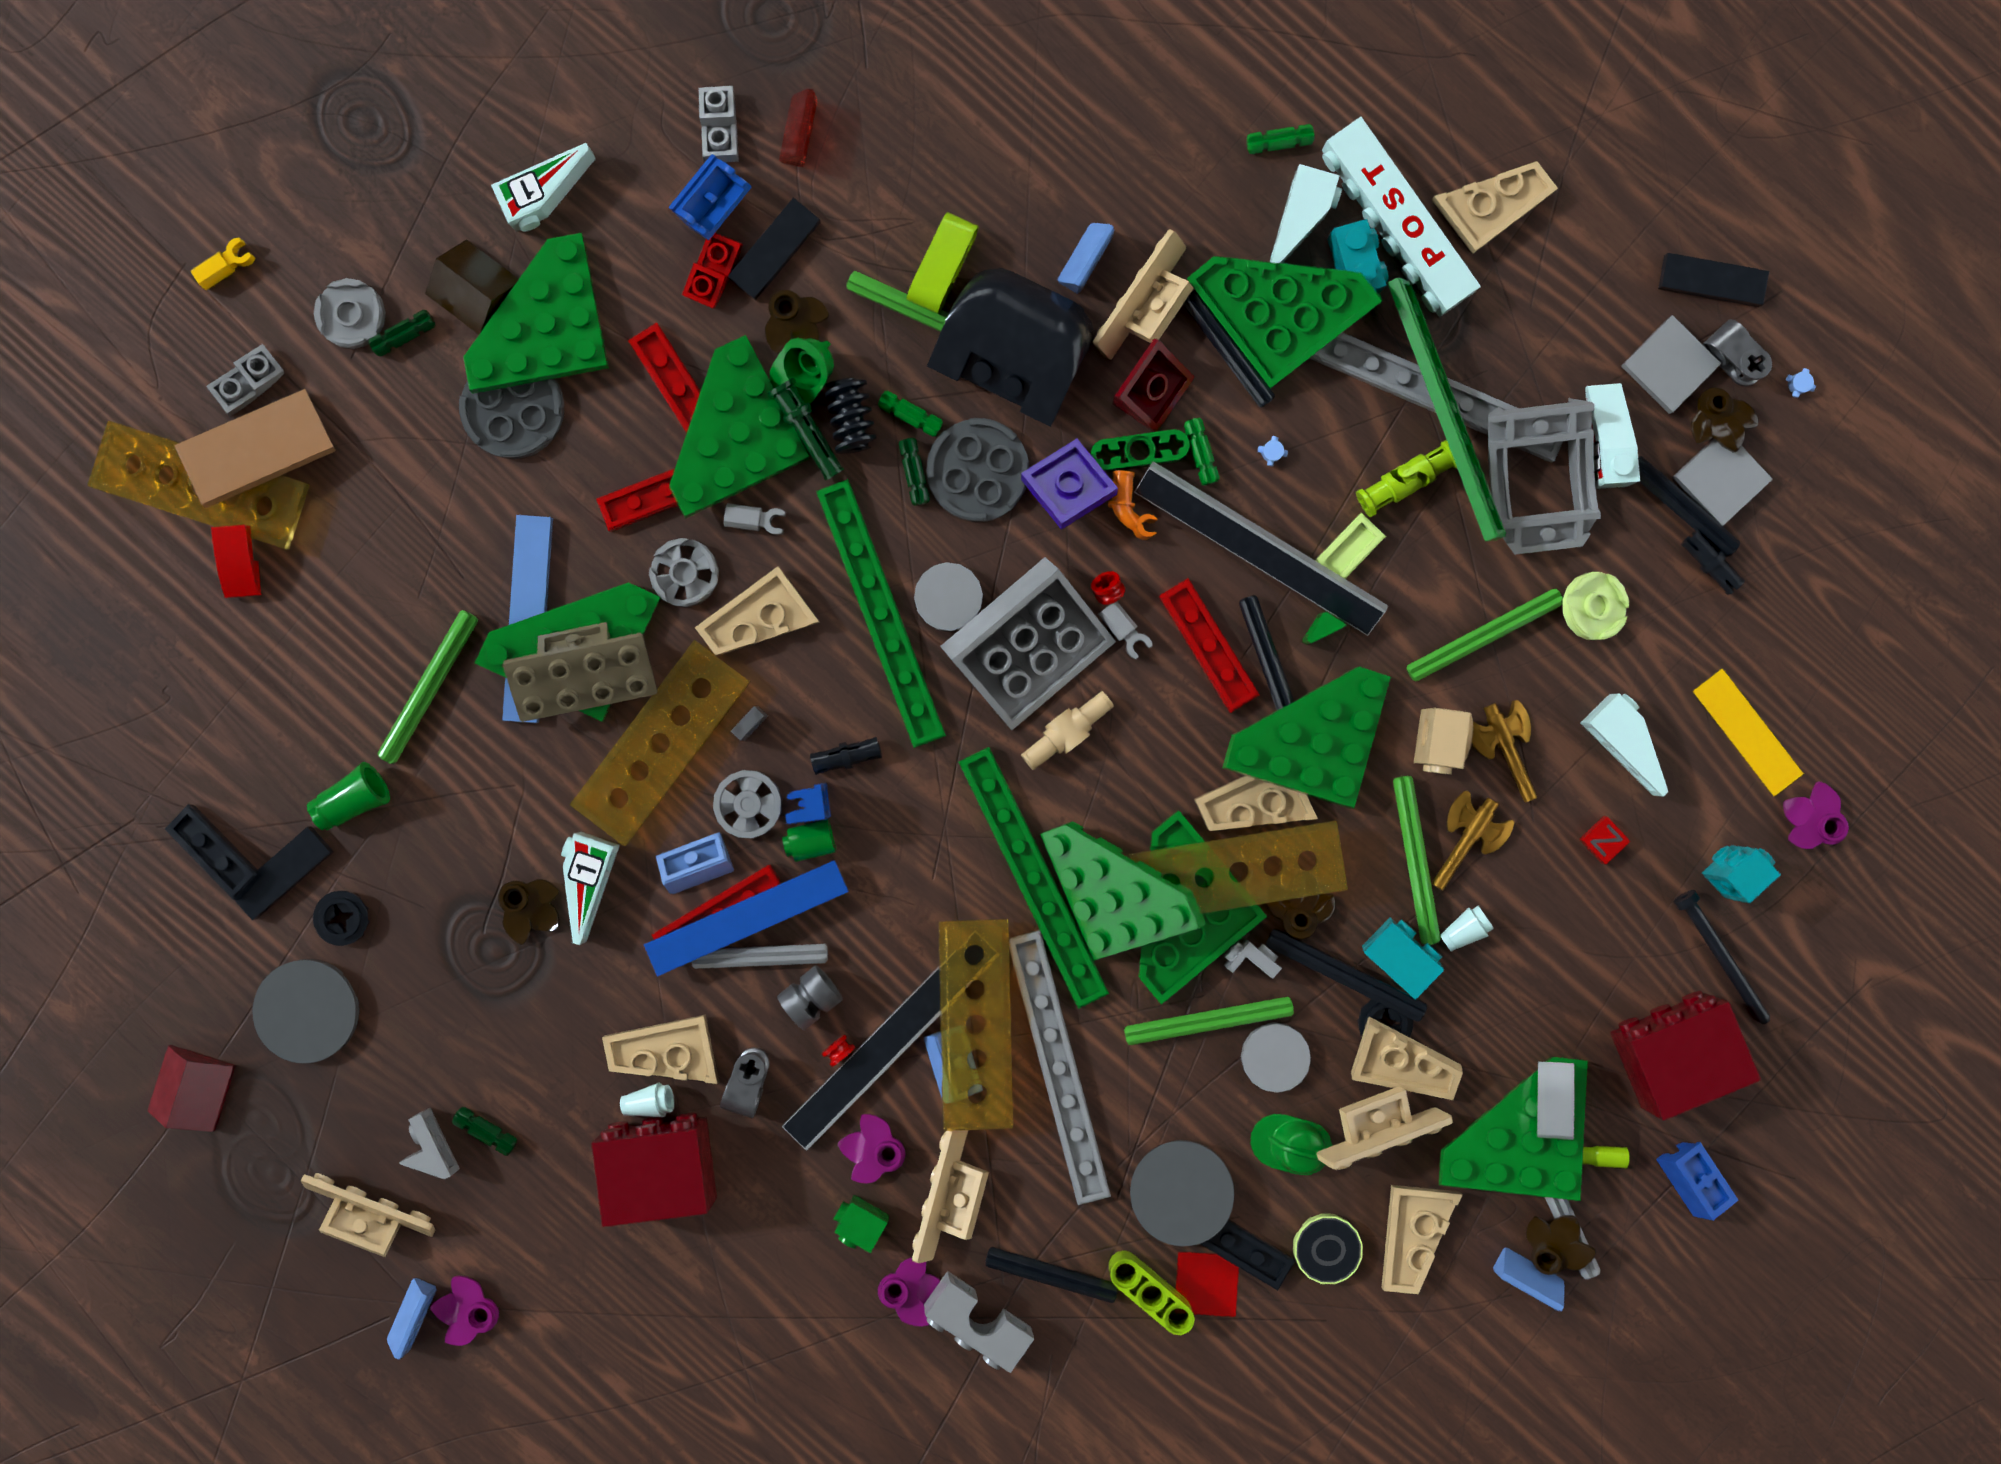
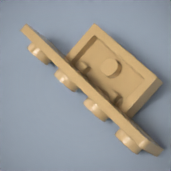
M1169 229L1157 243L1154 252L1143 268L1138 271L1135 280L1124 296L1119 299L1110 317L1098 330L1093 344L1105 358L1111 360L1129 333L1150 343L1154 338L1159 340L1194 289L1189 281L1170 273L1186 250V245L1175 231Z
M1398 1086L1340 1108L1339 1112L1346 1141L1318 1151L1317 1157L1319 1161L1332 1169H1345L1350 1167L1352 1162L1362 1158L1379 1156L1385 1149L1393 1146L1407 1145L1412 1142V1139L1424 1134L1438 1133L1442 1130V1127L1453 1123L1452 1116L1436 1107L1411 1116L1406 1090Z
M948 1127L941 1137L939 1160L931 1173L930 1181L932 1186L929 1197L922 1207L921 1214L923 1219L920 1230L916 1234L912 1245L914 1250L912 1261L916 1263L933 1260L941 1231L964 1240L972 1238L989 1172L960 1161L968 1133L967 1127Z
M315 1173L314 1177L304 1174L301 1179L306 1189L334 1199L319 1228V1231L325 1235L382 1257H386L401 1225L430 1237L434 1235L435 1228L430 1223L431 1218L423 1213L412 1210L409 1215L398 1211L399 1206L392 1201L380 1198L378 1202L365 1198L366 1192L353 1186H347L346 1190L333 1185L335 1182L333 1179L319 1173Z

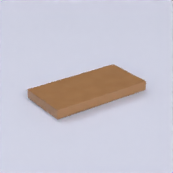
M306 389L174 445L204 508L215 505L336 451Z

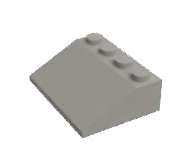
M1044 557L940 647L1007 726L1013 730L1116 641L1062 572Z

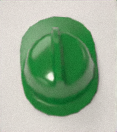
M813 338L791 339L785 344L771 367L770 382L773 388L794 377L796 380L795 387L804 402H813L831 376L834 368V360L829 351L831 343L829 341L820 342Z
M1272 1114L1263 1117L1255 1124L1251 1132L1250 1144L1254 1155L1261 1163L1271 1168L1297 1175H1311L1319 1172L1326 1164L1318 1160L1317 1152L1332 1146L1330 1136L1322 1126L1312 1121L1285 1114Z

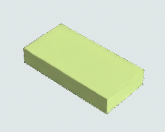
M1360 513L1315 561L1346 579L1386 536Z

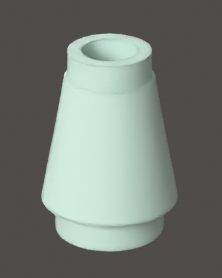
M1476 906L1472 910L1470 908L1465 910L1440 936L1452 952L1455 949L1488 937L1487 933L1493 930L1494 927L1481 908Z
M656 1083L621 1096V1112L623 1116L665 1117L666 1113H670L674 1109L673 1091L669 1085Z

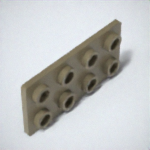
M607 622L538 636L537 654L508 659L503 662L504 672L515 707L522 722L657 694V686L643 634L636 633L610 639Z

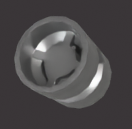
M817 965L800 977L799 985L792 983L777 996L789 1017L804 1031L820 1019L821 1010L828 1012L843 1000L834 983Z

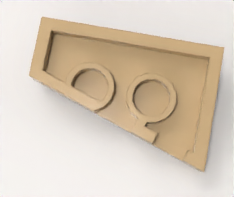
M1538 161L1498 174L1496 177L1465 185L1461 189L1436 195L1432 198V201L1471 253L1474 254L1553 194L1558 188Z
M777 566L696 626L695 629L712 652L718 656L820 623V621L780 567Z
M1248 776L1238 778L1194 799L1209 831L1318 819L1307 795Z
M706 1015L602 1037L608 1069L611 1072L644 1076H664L678 1080L705 1081V1083L712 1084L719 1083Z
M1368 1017L1351 1070L1352 1080L1390 1088L1399 1086L1406 1091L1454 1100L1463 1074L1461 1064L1371 1017Z
M1391 1185L1381 1286L1384 1291L1419 1294L1435 1258L1436 1248L1442 1235H1445L1448 1229L1449 1219L1455 1206H1458L1463 1195L1460 1191Z

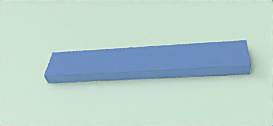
M516 515L509 625L547 612L553 518ZM505 678L502 721L522 722L519 719L507 678ZM534 719L525 722L539 723V719Z

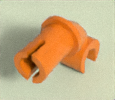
M1123 470L1114 471L1113 482L1118 487V492L1112 498V501L1108 502V507L1113 509L1121 523L1133 530L1134 535L1138 539L1148 540L1157 533L1147 532L1143 528L1142 523H1155L1158 519L1151 514L1139 516L1134 512L1135 503L1132 502L1135 473Z

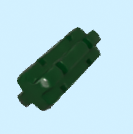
M421 310L413 315L414 318L412 320L407 318L385 330L384 335L381 336L379 333L370 338V347L377 356H383L391 352V347L398 348L420 336V331L425 333L435 327L433 317L427 310Z
M915 438L903 439L899 441L901 456H904L902 462L908 488H911V491H909L911 503L913 506L927 504L930 498L928 489L924 487L926 480L921 458L917 456L919 452L917 440Z
M461 1107L453 1117V1125L461 1130L464 1128L468 1129V1134L490 1147L492 1145L496 1146L495 1150L504 1156H508L517 1144V1138L509 1133H501V1128L481 1116L475 1117L474 1112L466 1107Z

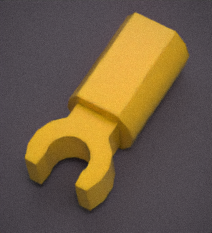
M239 237L232 239L227 244L226 251L223 253L221 251L217 252L191 270L192 275L204 290L210 289L233 274L236 267L249 266L256 260L254 255L249 252L242 257H238V250L246 245L245 241Z

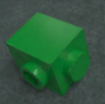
M853 1195L849 1204L843 1201L833 1218V1220L838 1222L834 1233L839 1235L838 1239L846 1246L853 1249L859 1246L871 1253L888 1223L889 1214Z

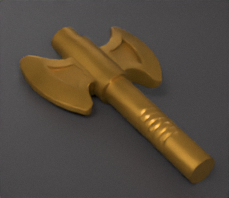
M1513 700L1510 712L1504 718L1496 703L1484 707L1488 726H1481L1473 721L1471 743L1481 755L1488 759L1495 757V746L1497 744L1498 748H1501L1524 802L1536 799V792L1522 764L1513 736H1516L1523 743H1528L1530 740L1531 724L1526 709L1519 700Z
M1469 791L1462 792L1455 799L1448 813L1447 830L1454 832L1462 826L1465 829L1462 832L1461 839L1431 884L1441 891L1445 889L1453 874L1479 838L1482 840L1481 853L1485 855L1496 851L1508 840L1514 827V821L1507 820L1502 823H1493L1491 821L1495 816L1494 812L1499 806L1498 803L1487 798L1483 805L1479 806L1477 811H1475L1471 803V793Z

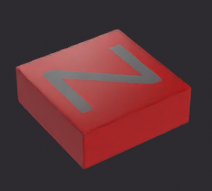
M1603 816L1579 839L1604 865L1631 842L1608 816Z

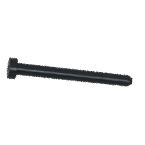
M1690 890L1678 896L1674 900V904L1678 910L1686 911L1757 1022L1761 1024L1768 1023L1770 1021V1014L1697 904L1700 899L1697 892Z

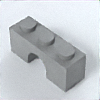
M947 1271L924 1303L927 1322L940 1332L947 1330L953 1334L955 1341L964 1349L971 1351L974 1348L983 1354L984 1361L994 1369L999 1370L1002 1367L1011 1373L1034 1341L1032 1328L1004 1308L991 1323L978 1324L971 1320L969 1317L970 1312L978 1302L976 1289Z

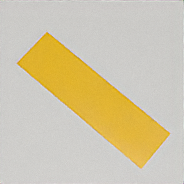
M1723 668L1693 690V693L1774 797L1804 774Z

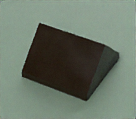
M466 239L436 258L425 294L477 334H480L519 279Z

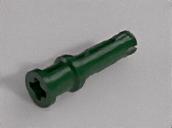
M793 377L767 394L770 398L774 397L785 415L783 417L784 422L788 423V425H793L826 481L843 471L844 468L839 463L827 440L810 415L812 406L810 403L804 402L795 387L796 380Z

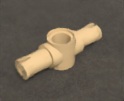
M1101 691L1079 709L1075 707L1070 710L1068 708L1045 726L1047 730L1043 732L1044 736L1022 753V758L1034 770L1055 753L1061 754L1063 751L1068 753L1090 736L1088 732L1092 729L1091 725L1114 707L1113 703Z

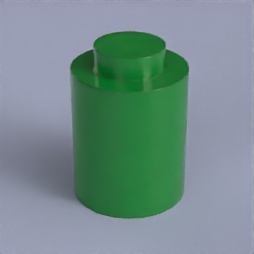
M828 819L787 829L788 836L782 837L786 856H793L795 862L836 852L835 840Z

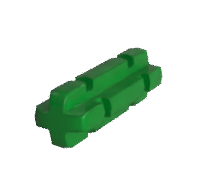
M1305 124L1299 125L1297 129L1287 127L1268 130L1263 135L1262 132L1250 133L1247 136L1246 144L1248 152L1256 154L1262 153L1264 149L1274 151L1293 148L1296 144H1299V146L1311 145L1314 142L1315 134L1313 126Z
M885 390L879 399L878 406L880 409L888 413L894 412L895 417L918 429L919 427L923 428V432L932 437L939 433L943 421L933 414L927 415V411L903 398L899 400L896 394Z
M1201 418L1190 419L1184 423L1187 437L1191 439L1189 440L1196 468L1200 469L1198 475L1201 484L1210 485L1216 483L1220 476L1217 467L1213 466L1215 460L1207 435L1204 436L1203 433L1205 432L1203 420Z

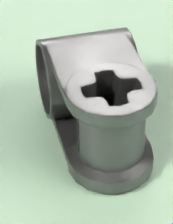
M1730 319L1725 322L1703 343V346L1721 362L1719 366L1728 374L1733 382L1740 386H1750L1768 375L1771 371L1772 359L1770 355L1750 336L1746 328L1735 320ZM1750 363L1754 366L1751 372L1747 368Z
M756 1047L748 1048L737 1059L725 1088L720 1108L752 1119L754 1118L762 1096V1087L770 1063L769 1057L764 1050ZM750 1059L756 1061L755 1067L757 1069L754 1072L748 1071L749 1065L747 1063Z

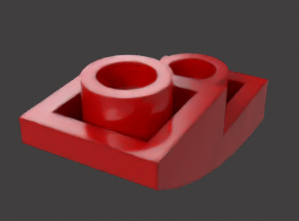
M717 232L714 233L710 240L706 239L698 262L693 263L682 295L715 309L729 281L728 275L736 265L743 244Z
M244 524L211 527L215 562L224 597L260 596L259 561L253 560L251 526Z

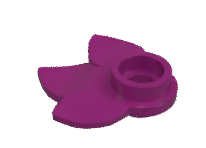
M1816 782L1810 799L1806 797H1793L1783 802L1784 814L1788 821L1795 826L1788 836V841L1795 846L1812 849L1821 843L1833 845L1840 843L1847 836L1849 826L1845 816L1840 813L1841 799L1830 786L1823 782ZM1828 821H1831L1833 830L1828 834L1824 827Z
M862 1114L860 1119L861 1131L848 1134L838 1142V1147L843 1155L856 1163L852 1171L851 1180L859 1183L875 1182L884 1172L897 1170L904 1163L906 1156L902 1142L892 1137L889 1124L884 1119L873 1114ZM885 1148L894 1150L895 1156L892 1159H886L883 1156L882 1151Z
M910 1257L900 1263L895 1273H890L882 1278L878 1286V1297L886 1307L896 1310L902 1322L913 1326H927L929 1323L926 1320L924 1303L941 1280L932 1274L925 1273L926 1262L916 1263ZM891 1285H898L902 1291L898 1295H892L889 1292V1287Z
M454 1276L451 1280L453 1293L439 1298L430 1306V1309L439 1320L449 1325L445 1336V1343L462 1346L470 1343L478 1333L490 1331L498 1322L499 1310L491 1299L485 1298L482 1287L478 1282L466 1276ZM484 1309L488 1315L487 1319L479 1318L477 1310Z

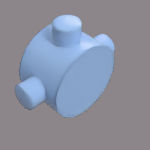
M1804 368L1802 372L1793 376L1789 374L1786 377L1793 397L1799 398L1800 394L1808 391L1814 392L1816 389L1814 379L1809 374V369Z
M1272 436L1271 441H1268L1264 446H1258V452L1262 453L1263 458L1267 461V466H1274V462L1288 455V450H1284L1283 445L1278 441L1279 437Z

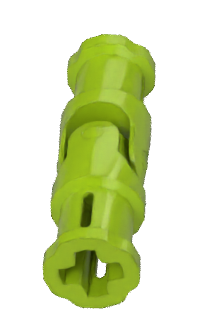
M1447 440L1441 442L1440 447L1428 454H1419L1407 463L1381 476V481L1369 488L1356 491L1357 499L1365 513L1372 517L1376 515L1377 510L1392 501L1398 503L1420 488L1431 484L1436 480V476L1451 467L1457 468Z

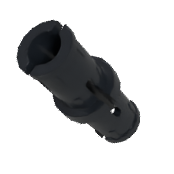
M1699 530L1694 531L1692 537L1689 535L1681 543L1682 547H1685L1701 565L1700 570L1704 574L1709 573L1727 595L1734 592L1733 588L1737 590L1745 582V579L1725 560L1726 555L1722 551L1717 552Z
M877 737L848 745L847 742L840 743L839 747L810 754L815 775L843 767L846 770L851 769L855 764L882 758Z

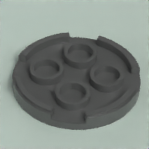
M556 379L474 394L469 391L467 381L459 398V414L466 433L476 445L498 457L519 459L538 453L555 438L564 417V398Z
M970 418L944 430L935 440L927 460V479L933 496L948 513L966 521L985 522L1007 514L1021 500L1027 488L1021 480V473L1030 468L1029 460L1022 442L1007 426L991 419Z
M301 959L286 963L267 975L256 992L252 1011L254 1026L263 1044L278 1057L295 1063L318 1062L334 1055L344 1047L353 1036L359 1020L358 997L355 996L351 984L343 975L344 973L337 967L321 960Z
M1174 1140L1155 1147L1143 1157L1132 1177L1130 1197L1132 1208L1138 1221L1150 1235L1170 1245L1193 1246L1211 1239L1224 1227L1233 1208L1234 1185L1227 1166L1212 1149L1195 1141Z

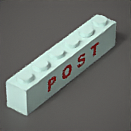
M1359 117L1326 141L1322 148L1324 153L1322 157L1326 166L1332 172L1336 171L1343 180L1342 186L1345 193L1350 199L1358 201L1363 208L1362 215L1364 219H1368L1369 226L1371 228L1376 227L1382 235L1384 248L1391 256L1396 255L1403 265L1401 268L1403 275L1407 280L1411 281V284H1416L1423 294L1421 296L1422 301L1430 312H1436L1441 317L1481 287L1362 117Z

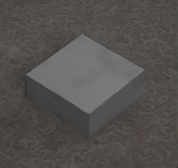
M754 706L731 732L740 741H745L768 715L758 706Z

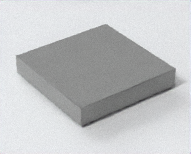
M1672 315L1621 367L1670 414L1704 382L1721 362Z
M1714 438L1672 477L1696 504L1722 526L1773 480L1742 446L1737 452L1732 453L1721 446Z

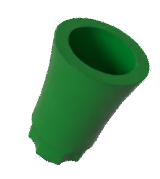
M361 762L348 775L319 793L317 798L308 802L307 811L313 823L320 830H329L371 809L388 804L390 802V793L378 771L369 763Z

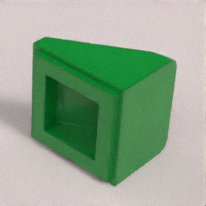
M1322 612L1317 615L1303 637V643L1306 645L1311 644L1347 625L1328 612Z

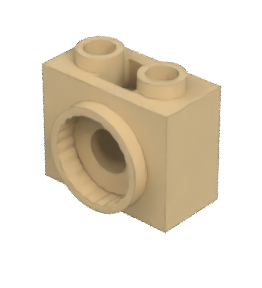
M1440 708L1421 709L1414 763L1424 764L1423 771L1440 774H1452V768L1463 769L1472 742L1473 719L1471 713Z

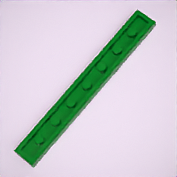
M1399 277L1387 282L1484 540L1485 542L1496 541L1506 537L1504 526L1411 281Z
M847 479L816 491L913 748L946 736L849 480Z
M990 747L958 761L1078 1009L1108 995L1109 992Z

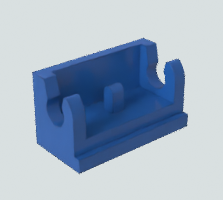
M711 154L668 208L690 229L705 239L710 240L752 186L746 180L736 175L735 169Z
M827 783L816 784L814 788L793 791L787 796V799L792 800L802 798L803 800H800L798 805L799 807H805L804 809L801 808L785 814L787 824L823 820L831 817Z
M1696 1142L1695 1144L1679 1143L1676 1145L1679 1150L1677 1153H1665L1656 1159L1694 1217L1713 1221L1739 1201L1701 1142Z

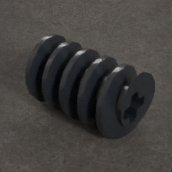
M847 378L835 380L824 385L831 388L825 393L826 399L835 401L828 406V412L837 415L830 420V424L832 427L840 428L832 434L834 440L842 442L835 447V452L838 454L868 450L871 448L868 446V443L877 438L876 434L866 433L867 428L875 425L874 421L863 418L864 415L872 411L871 407L861 406L862 401L870 398L869 393L859 392V388L865 386L867 380Z

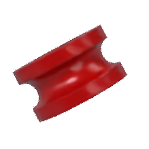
M1114 571L1101 573L1091 583V589L1097 601L1102 605L1115 603L1125 594V586L1121 582L1119 574Z
M846 1034L839 1037L821 1053L823 1057L830 1058L829 1064L831 1067L842 1061L856 1048L854 1044L850 1045L847 1043Z

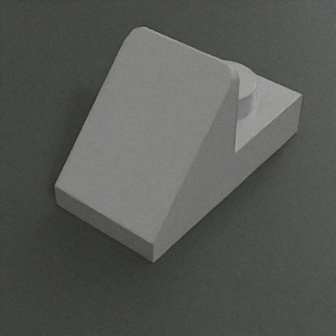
M431 1108L408 1119L410 1135L416 1144H420L422 1150L407 1156L399 1163L442 1179H446L457 1172L460 1168Z

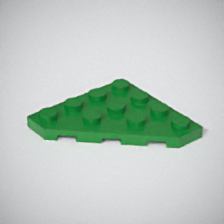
M582 233L546 240L463 356L469 391L472 394L609 368Z
M1213 256L1187 278L1270 388L1383 301L1363 272Z
M746 335L714 350L669 485V489L685 519L809 459V455L792 424L788 425V423L784 422L783 417L785 415L774 397L770 398L767 393L774 388Z
M629 582L490 631L475 664L506 678L503 662L508 659L537 654L538 636L607 622L610 639L636 633H642L644 636L661 598ZM611 704L578 711L603 722Z
M1360 666L1349 670L1342 676L1318 687L1300 699L1231 735L1222 768L1349 809L1355 808L1391 677Z
M1179 810L1151 832L1148 865L1163 873L1162 878L1176 886L1182 884L1193 891L1206 924L1198 929L1141 946L1138 977L1161 1005L1267 917Z
M1074 821L1040 834L1093 961L1195 930L1206 924L1192 890L1182 884L1178 886L1162 878L1163 873L1140 860L1138 862L1131 860L1122 854V849L1101 837L1096 839L1083 831L1084 827Z
M1550 1057L1545 1061L1574 1063V1140L1537 1137V1069L1508 1092L1494 1107L1487 1110L1468 1126V1129L1454 1141H1451L1441 1149L1439 1185L1581 1201L1588 1061Z

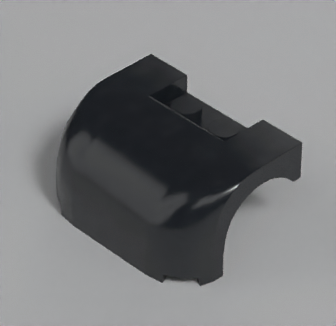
M1000 267L998 269H987L976 273L957 297L944 323L927 367L956 381L964 378L1021 406V413L1051 427L1084 357L1092 346L1096 330L1093 329L1091 320L1084 312L1085 309L1076 302L1013 271Z

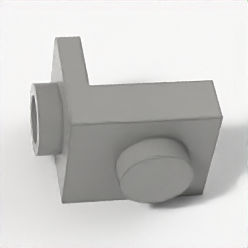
M1246 939L1242 943L1237 941L1225 954L1227 961L1224 966L1232 973L1246 957L1272 979L1282 969L1274 963L1278 958L1276 954L1263 944L1257 949Z

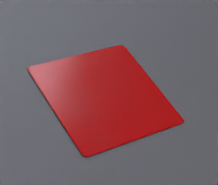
M1179 1252L1176 1290L1189 1301L1195 1315L1235 1317L1239 1267L1217 1254ZM1174 1309L1175 1313L1186 1314V1311L1183 1309Z

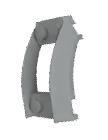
M1568 398V403L1503 410L1499 406L1488 414L1490 490L1506 532V537H1503L1514 555L1583 547L1591 535L1589 530L1596 519H1601L1594 476L1593 402ZM1568 441L1569 473L1574 510L1512 518L1507 448Z

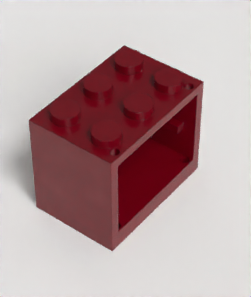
M1702 991L1693 992L1682 997L1683 1002L1672 1007L1670 1004L1658 1006L1650 1011V1016L1640 1020L1637 1017L1624 1020L1618 1024V1029L1610 1032L1642 1109L1664 1121L1761 1081L1728 1001L1702 993Z
M685 1113L677 1115L676 1120L663 1122L662 1117L644 1119L642 1120V1125L629 1126L627 1121L608 1124V1129L601 1131V1134L591 1143L602 1227L707 1214L717 1199L707 1116L697 1118V1113Z

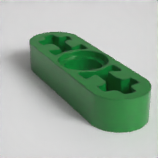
M1172 429L1102 439L1093 445L1090 454L1105 472L1150 466L1153 461L1159 465L1179 462L1188 453L1190 442L1184 432ZM1170 437H1175V441L1183 445V447L1178 449L1177 455H1172V451L1166 449L1159 451L1161 458H1154L1156 447L1152 439H1159L1158 446L1168 444ZM1141 441L1148 445L1150 452L1146 459L1136 460L1131 456L1130 446L1134 442ZM1118 444H1125L1124 457L1127 463L1120 462L1121 456L1112 457L1108 465L1104 464L1103 459L1096 458V455L1101 453L1102 447H1107L1109 452L1120 451Z

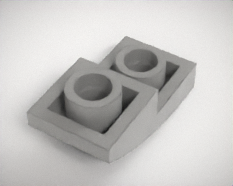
M733 86L699 88V119L702 126V157L704 163L711 154L723 162H739Z
M263 344L233 362L235 368L206 386L229 417L254 401L285 373Z
M1538 1061V1138L1574 1140V1063Z

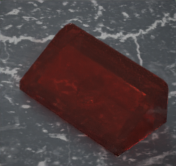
M805 89L794 94L791 98L779 157L781 163L800 167L805 165L818 103L813 89Z

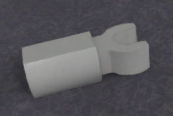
M727 503L724 526L753 531L765 528L772 535L779 536L783 535L784 530L772 527L771 521L775 516L786 517V512L777 508L770 509L768 512H762V508Z
M1118 601L1110 604L1098 614L1119 641L1123 639L1126 642V651L1131 658L1137 659L1139 657L1133 649L1136 641L1144 642L1148 648L1153 646L1148 636L1139 634L1135 630L1138 626Z

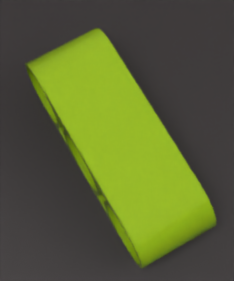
M946 212L909 288L906 298L908 301L936 314L940 313L975 241L979 229L978 225Z
M1122 1250L1112 1255L1109 1260L1110 1277L1112 1283L1170 1333L1183 1335L1192 1329L1195 1320L1189 1301L1133 1253ZM1121 1264H1130L1134 1267L1132 1274L1126 1277L1117 1275L1116 1269ZM1149 1286H1156L1160 1289L1159 1295L1153 1299L1143 1297L1142 1293ZM1180 1308L1186 1311V1315L1182 1320L1173 1321L1169 1318V1314L1174 1309Z

